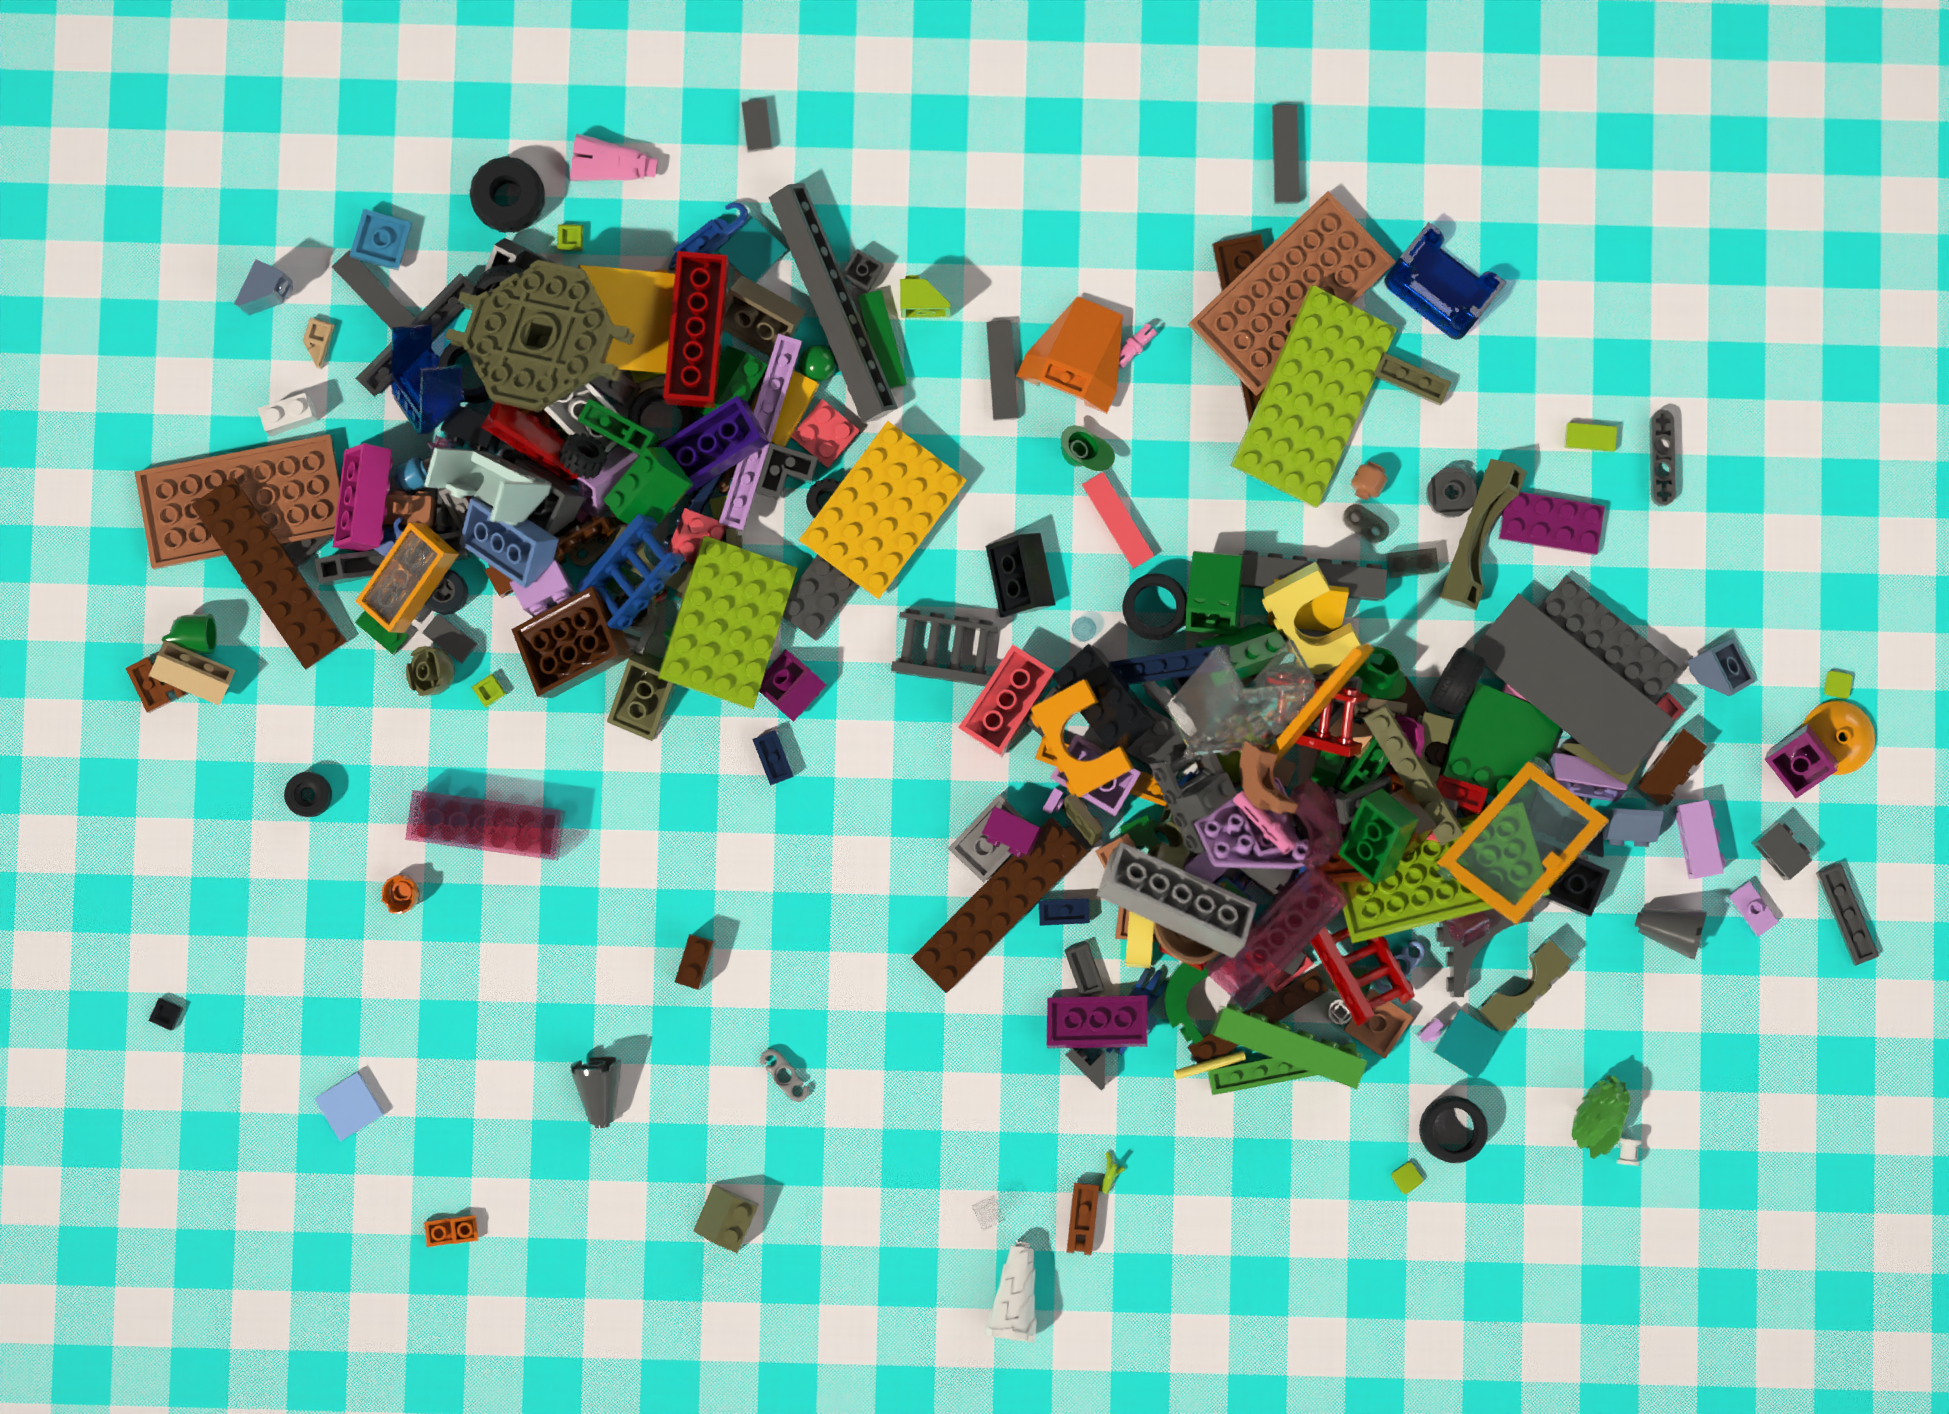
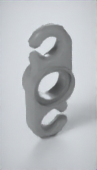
M774 1049L765 1050L760 1057V1063L765 1065L766 1059L770 1055L776 1057L774 1065L766 1066V1070L771 1073L775 1083L790 1100L796 1102L804 1101L809 1095V1087L804 1086L801 1095H794L793 1088L797 1085L802 1086L804 1084L803 1080L797 1076L795 1069L779 1051ZM782 1068H787L792 1073V1078L787 1083L779 1081L777 1077L778 1071Z

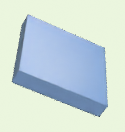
M356 1072L314 1098L339 1141L346 1139L384 1115V1112L359 1072Z

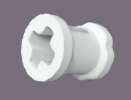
M1620 1138L1621 1150L1617 1163L1639 1166L1640 1162L1637 1161L1638 1147L1642 1141Z

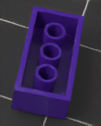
M737 395L657 447H665L692 481L693 485L685 493V495H688L770 442L747 401Z

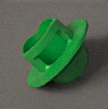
M1372 647L1374 649L1351 677L1362 679L1360 693L1367 694V697L1388 701L1396 700L1405 693L1407 685L1400 663L1391 651L1382 647Z

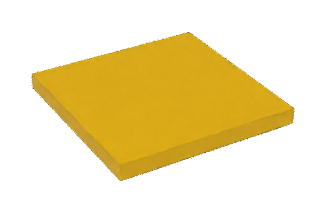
M578 265V268L583 269L587 273L615 326L628 327L630 329L629 332L634 334L632 344L623 343L613 338L605 363L614 364L617 366L616 369L666 373L675 274Z

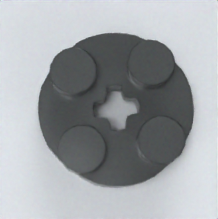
M1454 467L1440 470L1430 479L1426 489V498L1432 511L1448 518L1463 515L1471 508L1477 497V487L1472 477L1470 478L1462 469ZM1449 486H1453V490L1458 491V495H1455L1453 499H1449V496L1445 495V491L1449 489Z

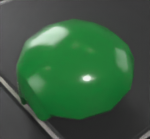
M825 345L810 346L800 356L799 370L801 374L815 382H824L837 371L838 363L833 351Z

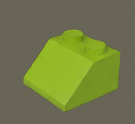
M907 275L905 279H900L901 318H950V302L926 279H920L919 275Z

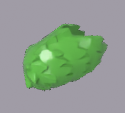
M1608 1075L1605 1080L1598 1081L1594 1087L1588 1090L1589 1094L1582 1098L1584 1102L1576 1109L1577 1113L1573 1120L1571 1132L1574 1141L1577 1139V1145L1580 1149L1590 1148V1157L1593 1159L1601 1153L1603 1155L1608 1154L1614 1145L1619 1142L1627 1115L1629 1114L1630 1094L1625 1088L1626 1083L1620 1082L1616 1076Z

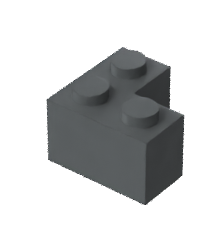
M770 443L756 492L781 500L788 477L812 484L819 461L818 457Z

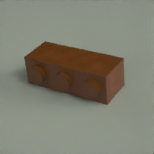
M1684 728L1677 730L1633 789L1657 807L1663 806V804L1668 805L1676 795L1673 791L1678 784L1682 786L1691 774L1688 771L1693 765L1697 766L1704 759L1706 754L1703 752L1707 746Z

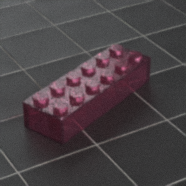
M412 790L405 840L558 861L565 811Z
M1309 864L1251 924L1246 943L1236 956L1232 958L1222 954L1209 967L1207 975L1245 1008L1349 902V895L1316 864Z

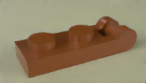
M1076 1182L1073 1184L1066 1253L1074 1254V1251L1084 1252V1255H1092L1099 1185ZM1076 1234L1086 1235L1085 1242L1076 1241Z

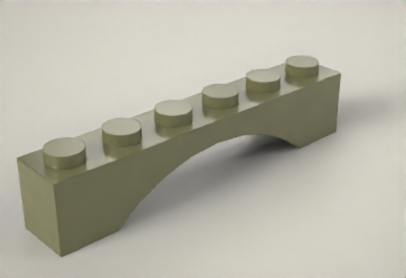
M1490 459L1485 470L1484 478L1477 492V497L1468 516L1466 527L1460 538L1459 546L1451 562L1449 573L1440 594V598L1452 605L1477 610L1485 588L1482 579L1481 560L1486 537L1500 512L1519 495L1527 471L1516 464Z

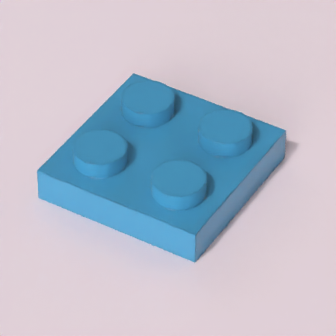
M363 209L350 257L399 271L412 222Z

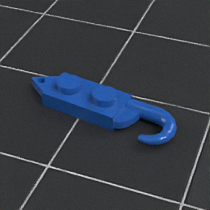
M740 202L729 203L725 206L726 210L737 208L740 211V215L736 220L728 224L722 219H711L673 249L675 253L668 266L669 270H676V265H673L677 261V251L711 254L728 241V238L747 222L748 210L746 206Z

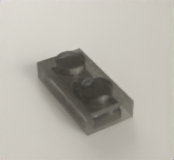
M1436 548L1386 554L1389 579L1439 573Z

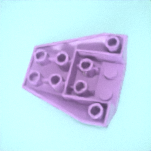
M1279 777L1274 778L1278 790L1287 796ZM1235 797L1208 817L1201 818L1195 822L1196 829L1213 867L1294 869L1317 862L1308 839L1299 840L1287 812L1278 814L1274 811L1263 809L1275 823L1279 822L1282 830L1296 843L1295 847L1285 855L1271 840H1267L1263 836L1264 833L1233 802Z

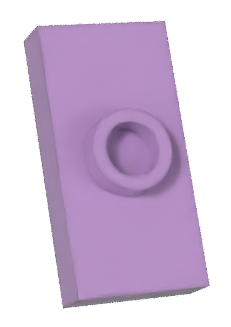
M1746 882L1728 895V898L1756 937L1761 936L1779 923L1750 882Z

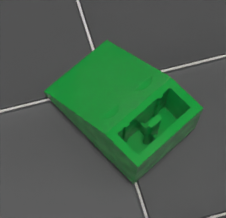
M1193 551L1186 606V631L1235 636L1240 627L1243 555Z

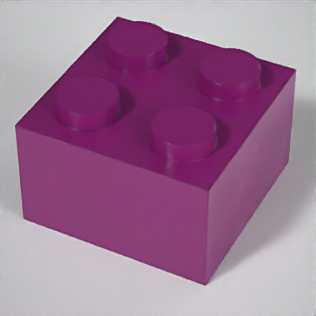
M1809 724L1767 751L1765 761L1795 799L1835 773L1839 764Z

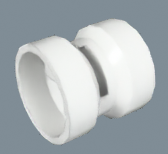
M1334 999L1326 1006V1016L1331 1022L1346 1024L1351 1020L1352 1015L1342 999Z

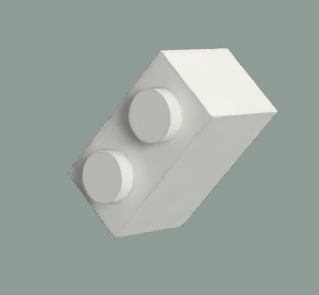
M306 393L258 408L264 430L271 436L318 421L312 399Z

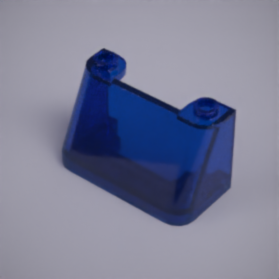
M1428 222L1385 276L1384 283L1389 291L1452 339L1460 340L1479 319L1507 282L1497 274L1489 271L1482 273L1478 278L1440 248L1444 243V236L1438 228Z

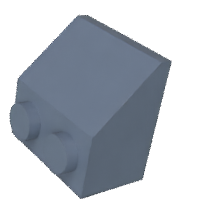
M255 259L234 304L248 315L283 304L284 299H288L292 293L293 281L283 271Z
M1615 808L1603 810V816L1608 819V823L1602 829L1603 840H1609V845L1624 846V841H1632L1636 847H1649V842H1657L1664 811Z

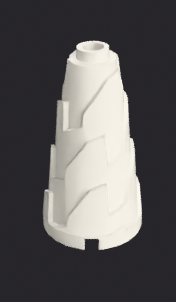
M1016 1241L1015 1246L1010 1247L1007 1262L1003 1266L1000 1285L995 1296L992 1312H989L985 1327L986 1336L1035 1343L1034 1286L1036 1269L1034 1268V1249L1030 1248V1243Z

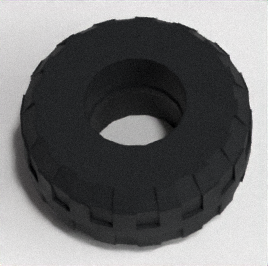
M508 156L489 160V162L478 169L471 181L470 199L474 212L486 226L498 232L515 233L525 228L527 229L539 218L545 204V190L540 176L529 164L521 159ZM513 183L521 187L520 198L515 204L503 207L495 203L494 196L500 186Z

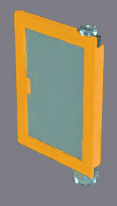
M1536 756L1526 763L1437 862V866L1440 867L1438 873L1442 878L1449 881L1453 877L1515 925L1522 920L1608 823V819L1553 780L1550 777L1553 774L1551 767L1544 760Z

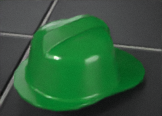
M1076 425L1069 426L1062 432V455L1070 465L1076 467L1085 466L1093 471H1104L1113 465L1115 460L1114 451L1103 439L1092 434L1087 429Z

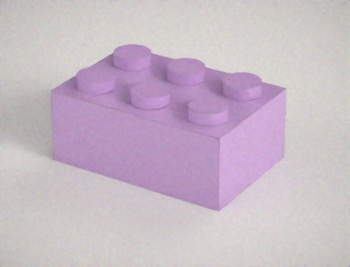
M553 560L546 570L527 588L522 587L515 581L510 582L523 610L533 617L577 594L565 569L556 560Z
M1078 735L1074 736L1067 748L1072 756L1082 761H1092L1107 754L1104 750ZM1056 767L1050 779L1067 788L1065 783L1068 781L1067 776L1064 772L1060 773ZM1133 769L1082 796V798L1109 814L1116 816L1141 772Z

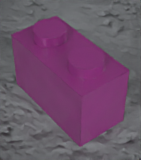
M994 806L982 834L987 836L986 842L998 848L1000 844L1009 847V853L1022 858L1023 854L1030 857L1042 829Z

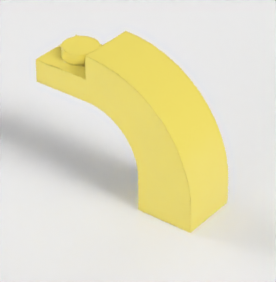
M1129 911L1125 967L1150 969L1154 922Z

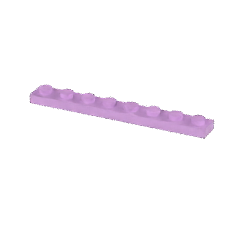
M781 334L777 336L753 412L770 443L802 345V341ZM770 443L737 463L719 524L741 531L744 530Z

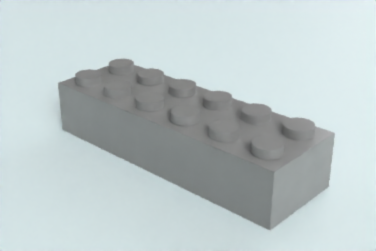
M1122 842L1117 845L1109 856L1096 895L1232 958L1236 956L1246 943L1257 906L1256 903Z

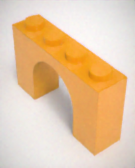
M1085 679L1031 708L1033 714L1030 715L1036 728L1041 727L1045 735L1042 737L1046 748L1048 750L1052 749L1057 757L1054 759L1057 769L1060 773L1064 772L1067 776L1068 781L1065 783L1072 795L1076 794L1078 798L1134 769L1123 747H1118L1092 761L1079 760L1067 750L1063 736L1067 722L1077 713L1098 703L1091 686Z

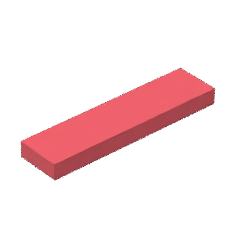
M1104 472L1083 483L1082 487L1132 569L1153 558L1154 554Z

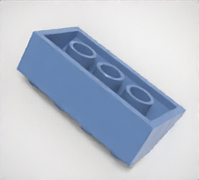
M478 498L470 499L459 544L522 587H529L553 562L559 539L527 518L524 522H518L517 525L493 522L490 518L494 506Z

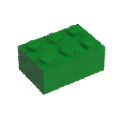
M1383 789L1377 790L1363 797L1339 851V855L1372 883L1377 884L1394 875L1419 818Z

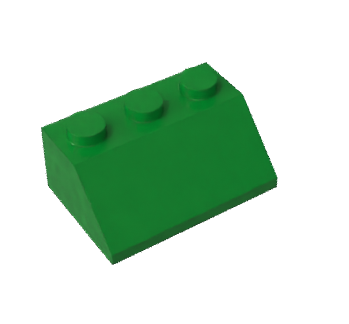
M726 345L720 356L716 408L737 395L750 405L763 383L768 364L744 351ZM691 406L694 412L703 417L716 409Z
M648 447L603 500L616 517L628 525L638 514L653 517L659 525L693 483L665 447Z
M1260 622L1239 628L1235 636L1219 635L1195 644L1196 648L1223 644L1229 645L1231 670L1211 673L1218 687L1278 667L1290 652L1279 630Z

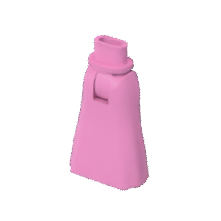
M576 133L570 181H629L639 179L640 177L644 179L645 176L656 177L658 158L647 157V153L642 154L634 148Z

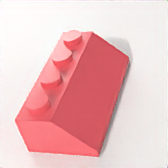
M1012 645L958 728L992 752L1003 757L1028 719L1027 716H1030L1032 713L1031 708L1037 705L1054 679L1052 676L1056 674L1055 671L1017 646Z

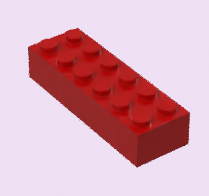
M677 251L663 395L666 404L716 408L729 272L727 255Z

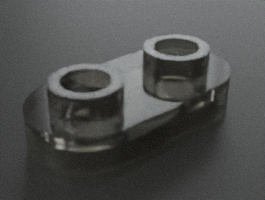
M1353 504L1343 513L1342 519L1345 526L1370 543H1381L1387 538L1389 534L1388 524L1365 507ZM1351 514H1357L1359 521L1353 522L1350 518ZM1377 527L1380 531L1379 535H1373L1371 529Z

